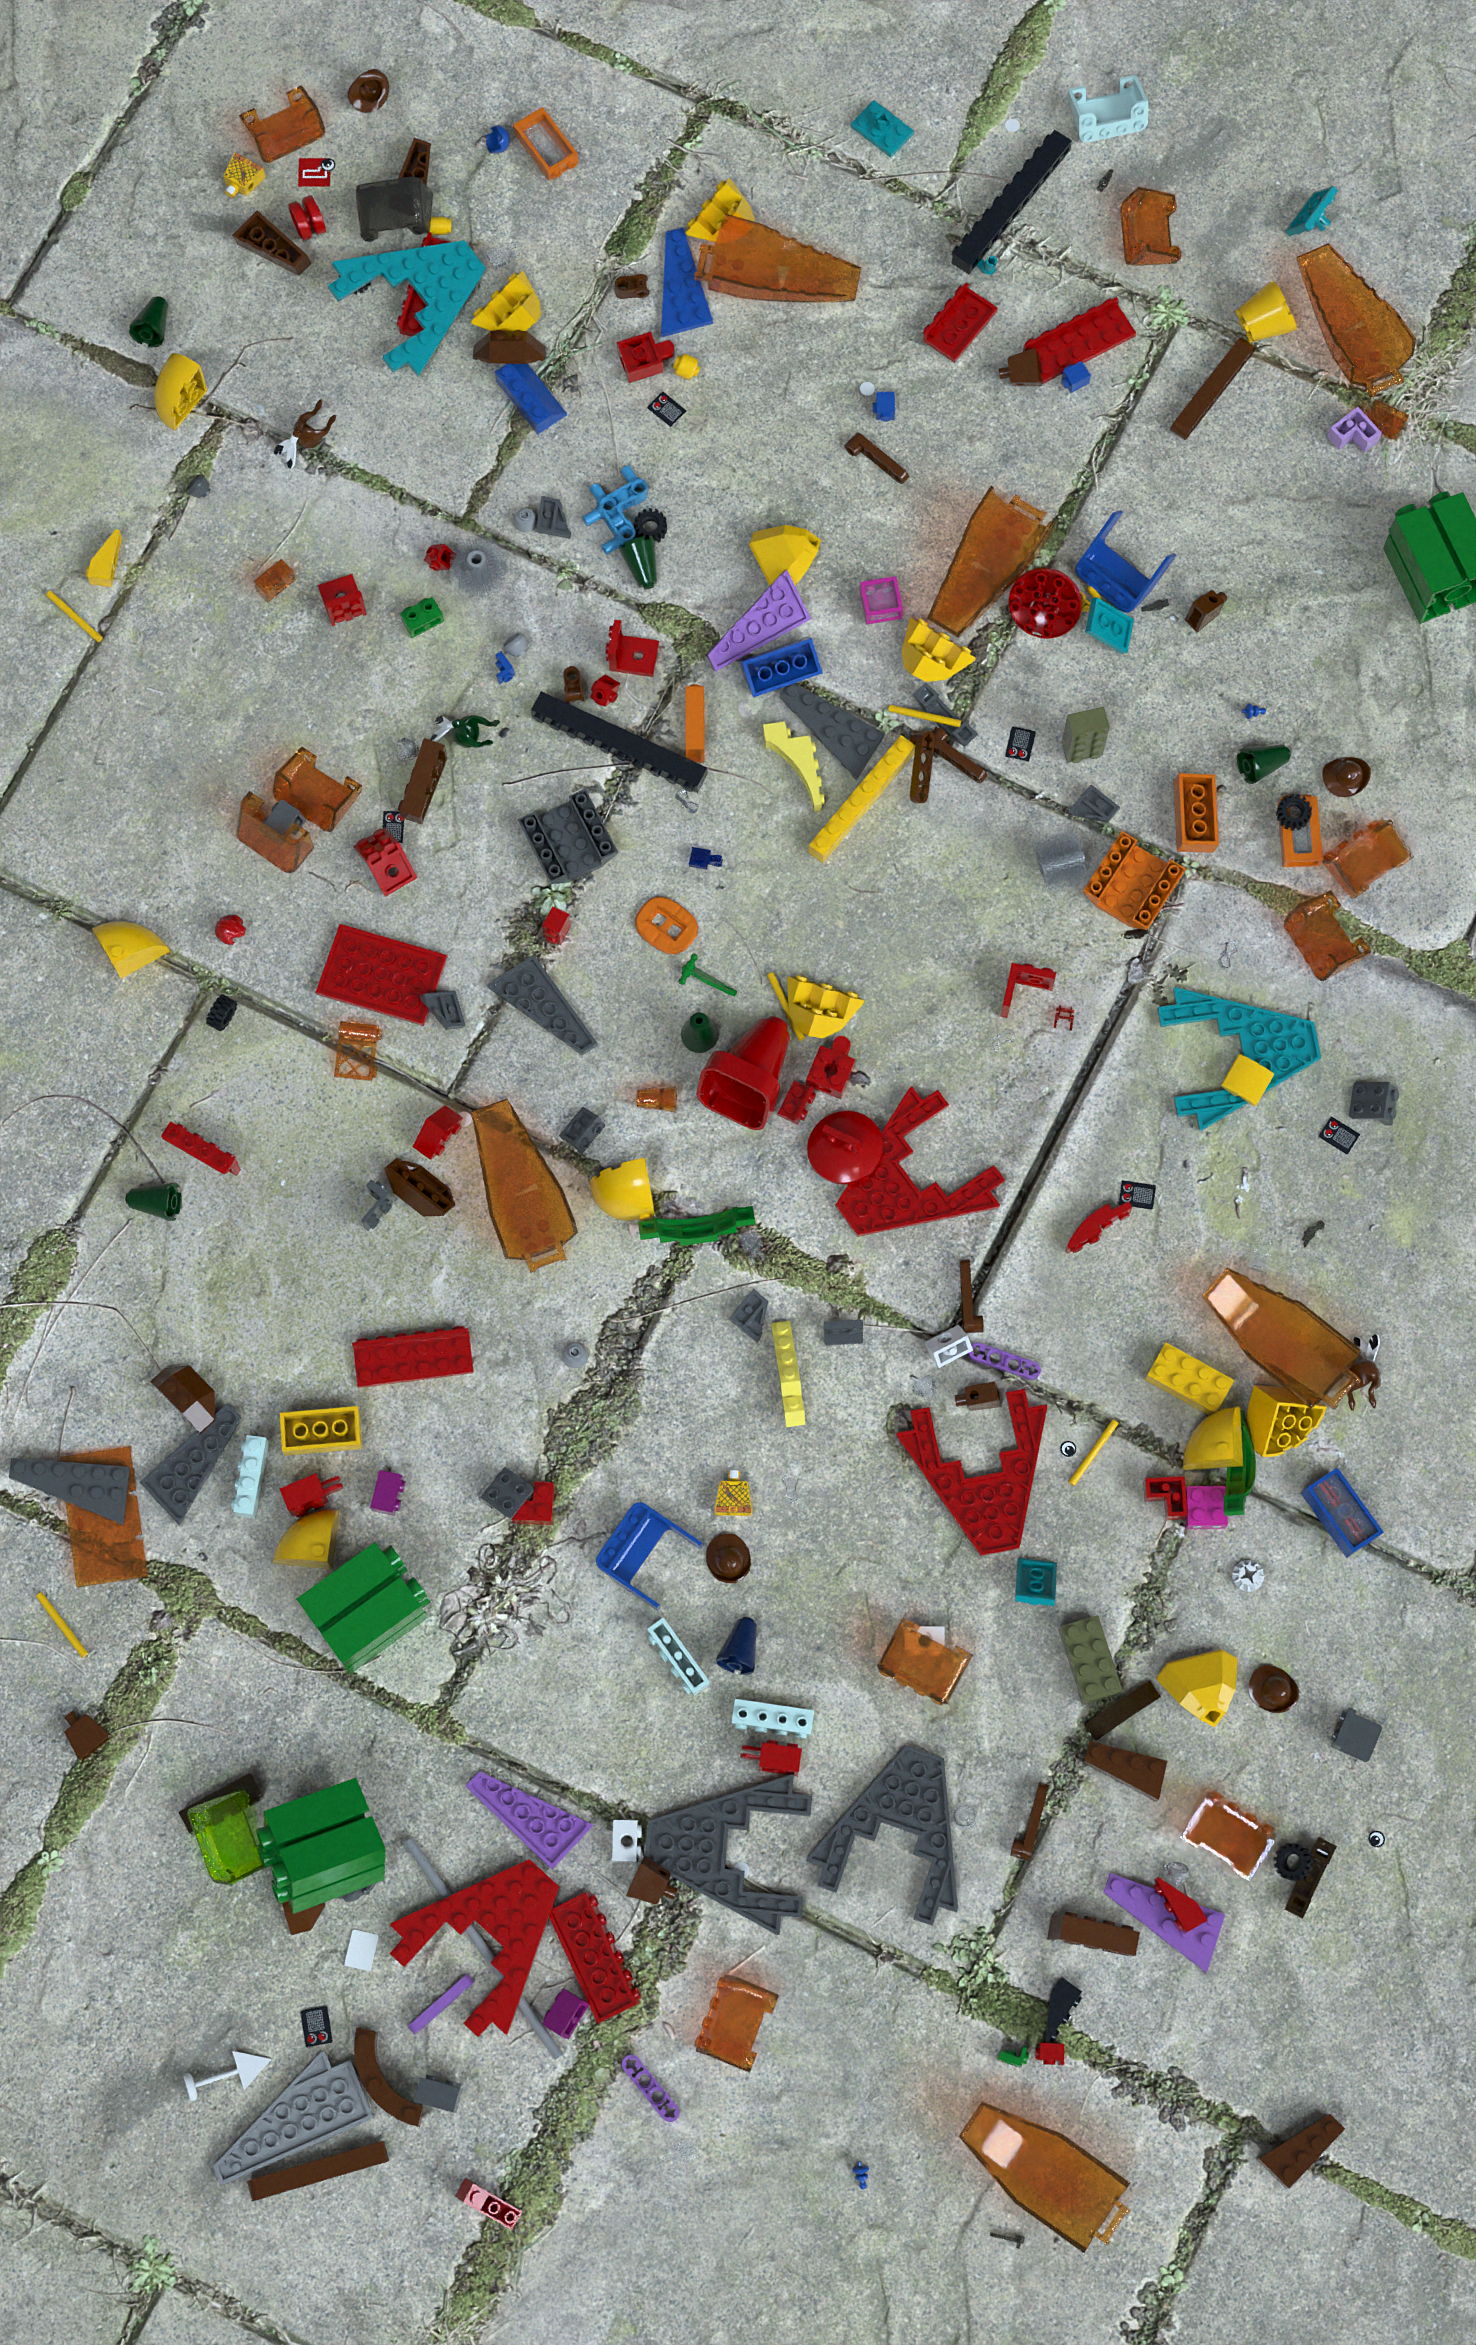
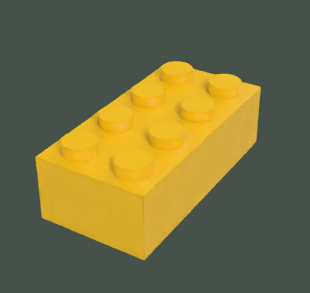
M1165 1342L1145 1378L1149 1383L1209 1416L1218 1411L1234 1382L1232 1378Z
M358 1406L280 1413L281 1444L284 1456L363 1449L361 1415Z

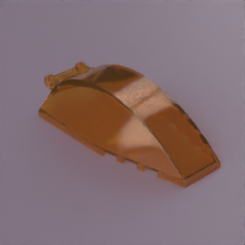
M1226 1268L1202 1295V1298L1247 1357L1310 1409L1324 1401L1335 1410L1347 1392L1361 1381L1349 1370L1362 1352L1361 1349L1302 1302L1284 1296L1283 1293L1275 1292L1267 1288L1266 1285L1258 1284L1250 1280L1249 1277L1229 1268ZM1344 1376L1347 1377V1382L1332 1398L1329 1397V1392Z
M981 2102L958 2136L1016 2205L1082 2253L1086 2252L1094 2236L1108 2246L1111 2242L1109 2239L1125 2215H1129L1131 2212L1130 2209L1118 2201L1130 2185V2182L1060 2132ZM1116 2206L1119 2209L1104 2233L1100 2234L1097 2231L1113 2207Z

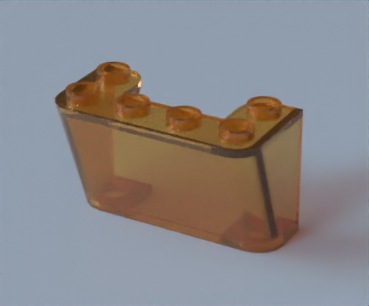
M302 85L286 92L290 107L259 121L255 108L238 115L242 126L265 163H271L321 139L325 134V127L319 109ZM301 93V97L298 100H293L294 94ZM248 116H253L252 122L247 123L245 119Z
M301 747L275 773L273 785L274 798L279 802L283 799L298 809L306 820L313 822L323 831L332 832L361 794L362 785L348 776L345 777L344 786L316 769L317 756ZM304 755L308 756L311 761H308ZM349 784L353 785L355 789L353 790Z
M249 791L241 801L236 830L237 838L286 873L295 872L314 849L310 833L294 822L287 832L281 836L262 822L266 816L260 808L265 802ZM295 830L301 832V837L297 840L291 838V833Z
M1380 819L1379 821L1374 820L1370 822L1366 830H1359L1352 835L1353 839L1341 842L1337 845V850H1331L1322 856L1324 858L1322 860L1323 865L1351 899L1358 897L1370 888L1369 884L1391 869L1399 868L1414 858L1413 853L1392 819Z
M1332 890L1298 904L1284 920L1285 930L1314 972L1315 977L1320 981L1331 978L1367 958L1371 953L1362 937L1352 944L1333 914L1341 907V904ZM1329 899L1332 900L1333 907L1330 906ZM1359 945L1363 948L1364 952L1361 953L1359 951Z
M903 1617L877 1665L879 1673L886 1677L891 1676L902 1686L913 1688L921 1696L926 1695L938 1705L948 1704L973 1654L957 1645L952 1651L919 1633L918 1630L921 1626Z
M1214 1790L1212 1792L1207 1791L1180 1838L1198 1849L1199 1845L1232 1865L1234 1873L1250 1882L1275 1842V1829L1267 1823L1263 1825L1258 1822V1818L1255 1815L1239 1810L1240 1807L1232 1801L1228 1803L1223 1800V1796Z
M725 1975L718 1980V1990L710 2001L708 2016H705L703 2019V2029L701 2034L697 2036L694 2046L696 2047V2052L750 2073L757 2053L751 2051L765 2013H773L779 1994L738 1977Z

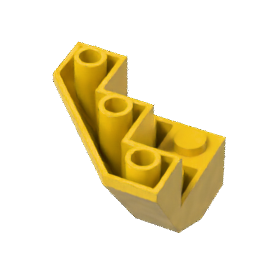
M728 178L725 182L723 180L720 181L716 186L717 190L713 196L701 205L702 210L687 223L686 234L688 236L716 243H724L741 238L752 227L755 218L751 207L733 181Z
M520 271L518 274L514 272L507 279L509 282L501 291L497 289L490 296L492 300L483 309L479 307L473 313L475 316L471 321L473 325L490 331H527L541 317L540 301L523 271Z
M782 525L755 531L751 536L749 546L769 586L785 569L796 586L814 560L819 550L821 539L807 529Z
M911 617L909 619L901 652L904 668L915 677L925 682L946 680L975 661L976 658L970 654L972 650L966 646H958L949 640L950 636L931 629L927 626L928 622L921 618L916 620Z
M796 975V977L788 976L789 1015L797 1031L807 1036L825 1038L842 1030L864 1004V1000L859 998L856 992H844L834 989L830 984L815 983L807 980V977L802 975Z
M1218 1649L1167 1662L1156 1676V1679L1182 1707L1199 1720L1215 1727L1226 1714L1234 1695L1238 1658L1223 1649Z

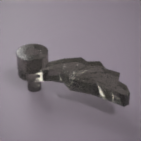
M1318 1221L1316 1226L1309 1227L1307 1231H1304V1236L1302 1237L1304 1248L1315 1237V1233L1318 1230L1325 1228L1323 1221Z
M990 2233L991 2237L1017 2242V2249H1020L1021 2244H1024V2236L1016 2235L1015 2238Z

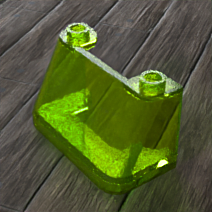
M244 1790L231 1792L194 1806L187 1811L209 1876L218 1884L232 1885L264 1868L244 1809L248 1808V1803L250 1802L249 1796Z

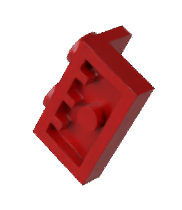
M793 1081L777 1116L797 1125L800 1120L804 1121L808 1113L806 1108L808 1104L813 1103L816 1097L814 1093L815 1087L811 1086L809 1088Z

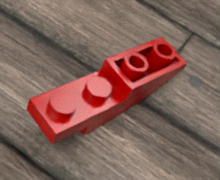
M1129 1201L1113 1210L1109 1204H1106L1092 1213L1072 1235L1067 1244L1066 1253H1077L1083 1249V1245L1087 1243L1092 1245L1100 1240L1099 1237L1102 1235L1101 1228L1103 1230L1113 1225L1114 1221L1118 1219L1122 1221L1130 1216L1129 1213L1132 1211Z

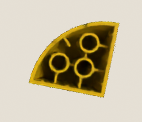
M172 353L161 368L154 392V402L159 418L174 431L208 391L201 366L184 355Z
M113 921L91 928L120 979L170 952L165 942L156 933L140 924L127 921Z
M645 1157L623 1162L619 1168L614 1170L612 1167L601 1171L599 1177L593 1176L591 1178L592 1196L599 1208L609 1216L628 1221L638 1219L646 1221L654 1217Z
M1254 1385L1247 1410V1428L1254 1450L1262 1457H1273L1285 1454L1284 1451L1292 1447L1297 1448L1308 1439L1306 1436L1312 1429L1318 1427L1327 1406L1310 1396L1293 1390Z
M1229 1407L1217 1411L1204 1419L1196 1427L1185 1447L1183 1456L1184 1470L1243 1466L1240 1407Z
M335 1509L321 1510L308 1514L296 1521L280 1539L274 1553L273 1564L332 1570L340 1511Z

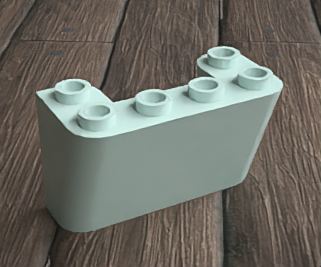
M1137 75L1119 78V93L1087 100L1085 86L1068 89L1069 104L1079 138L1082 142H1092L1139 132L1148 125V100ZM1126 82H1133L1132 86L1124 88ZM1075 93H1082L1079 98L1075 99Z

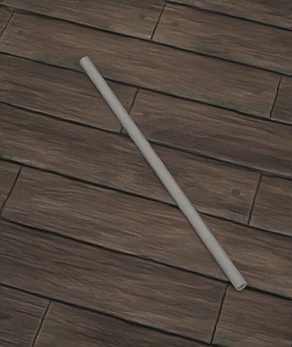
M411 1837L405 1841V1846L442 1899L451 1896V1892L414 1839ZM471 1924L465 1932L501 1982L504 1976L490 1963L495 1958V1955L474 1925ZM522 1995L518 2008L556 2060L563 2055L562 2051Z

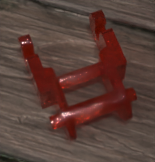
M1059 1005V1008H1056L1058 1013L1055 1014L1053 1028L1056 1029L1059 1018L1067 1019L1070 1022L1069 1030L1072 1031L1074 1020L1072 1013H1074V1010H1072V1007L1065 1009ZM1060 1012L1069 1013V1017L1060 1016Z

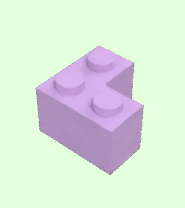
M1357 407L1330 427L1327 438L1338 450L1353 440L1365 453L1379 442L1382 432Z

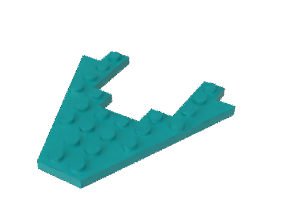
M465 240L334 261L332 262V267L339 274L340 278L330 283L328 289L339 302L380 275L384 277L392 289L407 280L427 305V307L417 312L414 316L424 330L383 355L382 359L393 373L408 364L418 377L483 276L486 268Z
M1177 987L1173 988L1175 1005L1157 1008L1160 1027L1217 1019L1220 1037L1239 1035L1242 1055L1274 1073L1263 1094L1321 1059L1315 1023L1313 1021ZM1227 1090L1174 1098L1177 1117L1196 1115L1199 1132L1248 1104L1244 1099L1232 1095Z

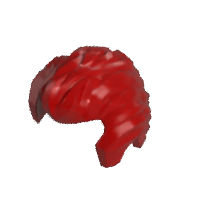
M237 915L224 916L217 921L215 926L216 937L227 945H234L233 938H241L246 932L242 918Z

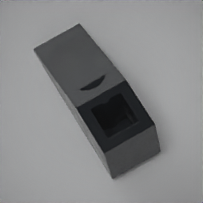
M1062 1977L1049 1994L1045 2043H1048L1050 2040L1054 2042L1060 2033L1057 2030L1061 2023L1066 2024L1071 2016L1068 2012L1072 2006L1076 2008L1082 2000V1997L1079 1996L1082 1991Z

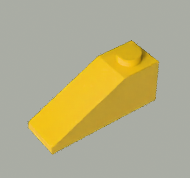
M115 529L91 559L90 566L86 567L85 575L91 585L112 587L122 541L119 529Z

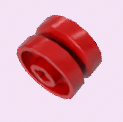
M312 195L302 199L303 209L297 201L288 204L290 216L303 242L312 238L311 228L317 236L326 233L322 214Z

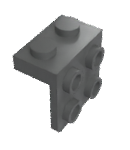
M1355 1082L1352 1090L1349 1117L1352 1119H1378L1385 1126H1393V1119L1396 1117V1101L1399 1098L1398 1089L1390 1082Z
M372 1180L366 1186L370 1195L378 1201L361 1220L367 1231L371 1228L374 1229L380 1222L379 1218L383 1213L386 1215L392 1208L391 1204L393 1203L389 1193L385 1190L386 1187L379 1181L375 1183Z
M504 1467L480 1498L491 1509L495 1508L511 1519L533 1493L534 1489L526 1481Z
M1348 1708L1346 1711H1342L1338 1719L1340 1725L1338 1730L1335 1729L1330 1740L1333 1741L1331 1747L1363 1762H1368L1381 1734L1382 1727L1356 1715V1710Z

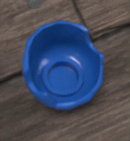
M502 125L491 127L490 129L493 131L486 135L488 151L491 154L506 151L510 140L508 131Z

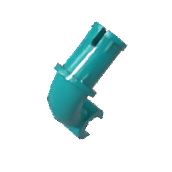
M992 255L986 261L981 259L977 267L982 273L992 275L996 271L997 258Z

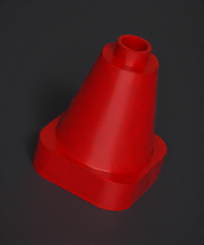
M775 1016L759 1019L726 1052H713L701 1071L696 1093L698 1100L711 1111L752 1130L763 1129L775 1109L780 1091L778 1081L790 1042L787 1024Z

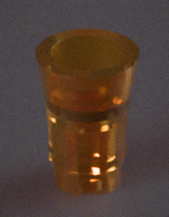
M676 1086L645 1088V1090L638 1089L636 1096L637 1108L676 1113Z

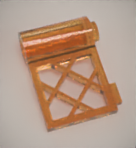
M341 1021L334 1077L372 1081L373 1078L377 1077L378 1066H374L377 1042L382 1039V1029H379V1025ZM342 1045H351L355 1051L345 1057L342 1053ZM364 1047H372L371 1055L366 1059L358 1052ZM357 1053L363 1061L354 1068L348 1059ZM347 1062L352 1070L347 1074L339 1073L340 1066ZM363 1064H366L369 1068V1075L360 1076L356 1070Z

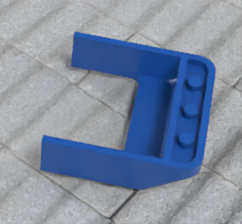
M1119 510L1112 513L1076 565V573L1119 610L1128 613L1135 610L1150 594L1177 555L1175 553L1167 555L1151 579L1147 578L1105 543V538L1123 514V511Z
M637 1502L632 1505L597 1555L596 1564L602 1572L617 1584L658 1611L660 1605L630 1585L637 1571L667 1530H672L699 1549L703 1546L701 1541L645 1503Z

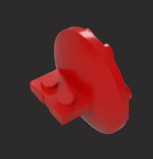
M1042 567L1023 573L1015 581L1010 590L1008 605L1014 622L1024 632L1038 638L1052 639L1068 633L1076 625L1082 611V597L1077 585L1069 576L1059 570ZM1033 632H1037V633L1041 634L1042 636L1033 634Z
M840 1111L826 1116L813 1128L807 1143L808 1159L815 1172L823 1179L835 1184H852L868 1177L879 1165L884 1150L883 1138L878 1126L866 1115L855 1111Z

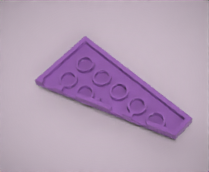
M786 569L706 654L714 671H718L811 620Z
M480 1771L466 1785L489 1810L552 1870L594 1826Z
M1110 1873L1103 1893L1207 1973L1225 1914L1200 1906L1208 1921L1184 1934L1183 1931L1177 1929L1174 1923L1176 1918L1173 1913L1169 1914L1164 1906L1166 1901L1162 1894L1159 1896L1153 1888Z

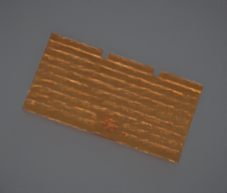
M123 1447L60 1457V1462L130 1467L124 1526L65 1502L76 1587L148 1577L143 1540L136 1541L135 1537L142 1535L137 1496L130 1497V1492L136 1491L131 1448Z

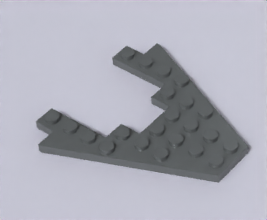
M906 1745L811 1852L806 1861L824 1867L817 1887L837 1893L855 1835L875 1842L880 1823L919 1835L913 1855L932 1862L913 1920L933 1926L939 1907L956 1913L958 1911L945 1763L942 1757Z
M788 1775L649 1820L645 1856L669 1871L671 1877L775 1935H779L781 1916L801 1918L803 1897L743 1891L745 1871L725 1869L728 1829L749 1831L750 1811L810 1817L812 1796L792 1794L794 1775Z

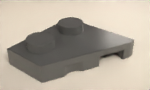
M542 496L535 532L570 539L571 532L568 529L560 499Z
M1090 785L1068 813L1072 816L1109 823L1120 810V807L1093 785Z
M456 991L422 994L420 997L422 1002L445 1030L459 1029L465 1026Z
M753 1289L729 1318L732 1323L756 1343L761 1337L760 1334L768 1300Z

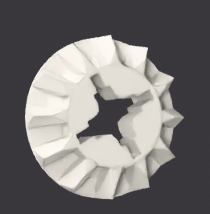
M1244 1560L1234 1567L1232 1578L1234 1584L1239 1589L1250 1592L1262 1585L1264 1573L1258 1562ZM1245 1568L1249 1573L1255 1572L1251 1577V1581L1248 1578L1241 1579L1246 1574Z

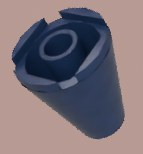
M743 1617L736 1622L716 1658L717 1665L722 1669L732 1673L735 1670H739L741 1675H750L754 1672L757 1624L752 1618Z

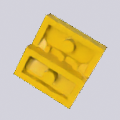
M1238 1054L1220 1086L1232 1095L1241 1097L1252 1106H1257L1274 1073L1248 1057Z

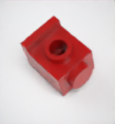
M1039 2043V2047H1035V2060H1042L1044 2065H1055V2061H1059L1060 2066L1064 2065L1065 2044Z

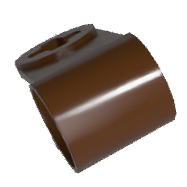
M645 274L618 277L615 280V296L619 299L647 297L650 294L646 283L648 277Z
M569 666L563 673L566 703L569 704L571 701L579 700L585 702L580 672L578 668ZM571 674L577 676L573 680L567 678Z

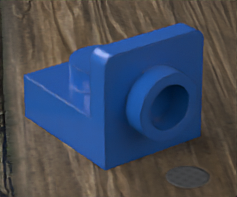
M500 651L495 654L497 661L495 665L500 671L496 675L499 684L509 682L515 675L513 666L503 652Z

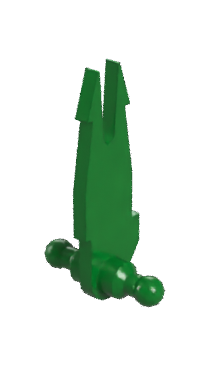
M693 953L690 960L683 964L682 976L679 979L680 985H684L686 979L692 975L698 980L735 997L736 990L695 967V961L698 959L697 954Z

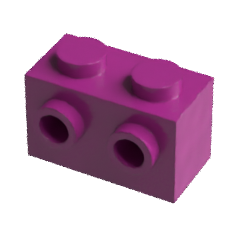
M379 1470L370 1506L371 1511L395 1516L396 1511L399 1512L401 1507L400 1493H404L406 1481H403V1475Z
M563 1988L557 1994L552 2008L546 2012L542 2024L559 2036L569 2040L590 2004Z

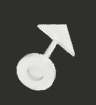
M232 2051L237 2066L236 2069L195 2083L190 2073L182 2074L190 2102L195 2101L198 2097L196 2087L239 2073L243 2089L245 2090L271 2059Z

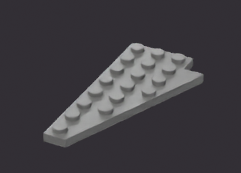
M322 2051L213 2166L220 2185H225L373 2119V2113L352 2061L349 2060L332 2068L326 2051Z

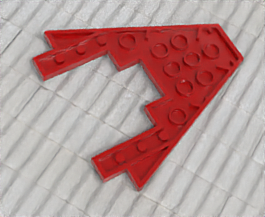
M912 1086L908 1089L881 1132L884 1150L879 1165L865 1179L848 1184L835 1204V1207L857 1237L1000 1207L991 1191L1003 1184L1005 1179L994 1165L947 1197L937 1182L920 1192L899 1164L914 1152L903 1137L949 1107V1104L938 1090L922 1100Z
M1025 1389L1005 1393L1017 1449L999 1452L1002 1472L965 1479L961 1460L941 1464L930 1407L911 1410L910 1415L914 1430L896 1433L897 1439L980 1557L1020 1548L1047 1412V1404L1029 1407Z
M528 1859L392 1922L390 1926L403 1939L389 1954L403 1967H406L446 1922L462 1935L476 1921L504 1947L490 1962L504 1978L463 2024L477 2037H480L492 2022L507 2035L560 1887L534 1862Z

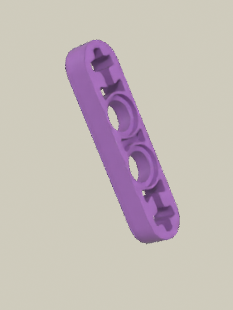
M976 1342L971 1344L973 1350L976 1347L980 1348L979 1352L985 1354L986 1350L989 1351L986 1360H983L984 1355L978 1354L974 1356L973 1351L969 1352L968 1357L975 1362L1031 1381L1036 1380L1041 1373L1039 1364L1034 1361ZM993 1353L998 1354L1000 1362L992 1363L989 1359L990 1355ZM1016 1360L1019 1363V1367L1012 1370L1008 1367V1362ZM1022 1363H1025L1024 1368L1030 1369L1031 1366L1035 1367L1034 1371H1036L1037 1374L1033 1373V1375L1031 1376L1029 1375V1371L1023 1369V1373H1021L1020 1370L1022 1368Z
M466 1974L408 2026L410 2031L414 2035L421 2031L475 1982L472 1977Z
M626 2056L622 2061V2068L665 2121L674 2122L677 2120L679 2109L636 2056ZM628 2059L631 2061L636 2060L635 2066L638 2070L640 2067L644 2069L635 2078L632 2076L635 2073L633 2069L626 2068V2061ZM642 2074H646L650 2078V2083L644 2087L638 2083V2078ZM656 2090L661 2091L663 2094L662 2101L658 2103L651 2099L652 2093ZM666 2099L670 2101L666 2105L670 2109L674 2107L676 2110L674 2111V2118L670 2116L666 2118L665 2114L667 2112L663 2107L661 2110L658 2109V2106L662 2105Z

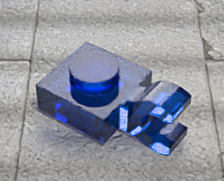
M692 847L689 867L707 870L708 865L722 866L723 859L721 855H711V850Z

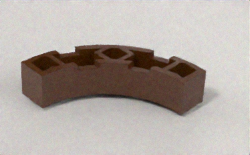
M356 2027L354 2039L355 2061L365 2089L372 2099L389 2115L404 2123L420 2127L424 2106L412 2103L400 2096L390 2086L381 2071L377 2054L378 2032Z

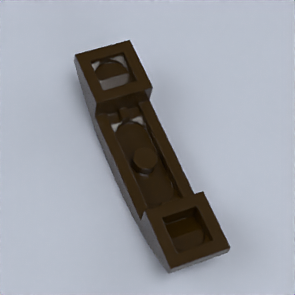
M1149 1680L1085 1724V1727L1094 1740L1097 1741L1127 1719L1161 1698V1696Z
M1318 1837L1310 1852L1313 1856L1310 1858L1313 1860V1864L1310 1867H1313V1869L1308 1871L1309 1876H1304L1305 1879L1296 1881L1284 1910L1303 1919L1311 1903L1312 1896L1337 1846Z

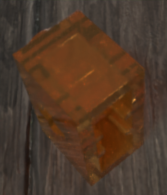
M1376 400L1367 417L1386 438L1397 441L1407 423L1409 415Z
M281 558L253 582L256 591L269 602L296 579L293 570Z

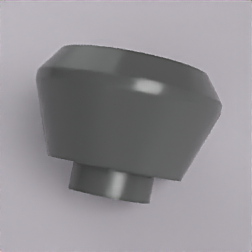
M198 474L192 479L187 487L188 495L197 498H205L211 489L205 475Z

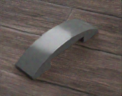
M927 682L913 694V697L925 712L960 720L938 698L939 694ZM961 721L960 727L935 722L963 747H966L978 736V733L966 721L964 723Z

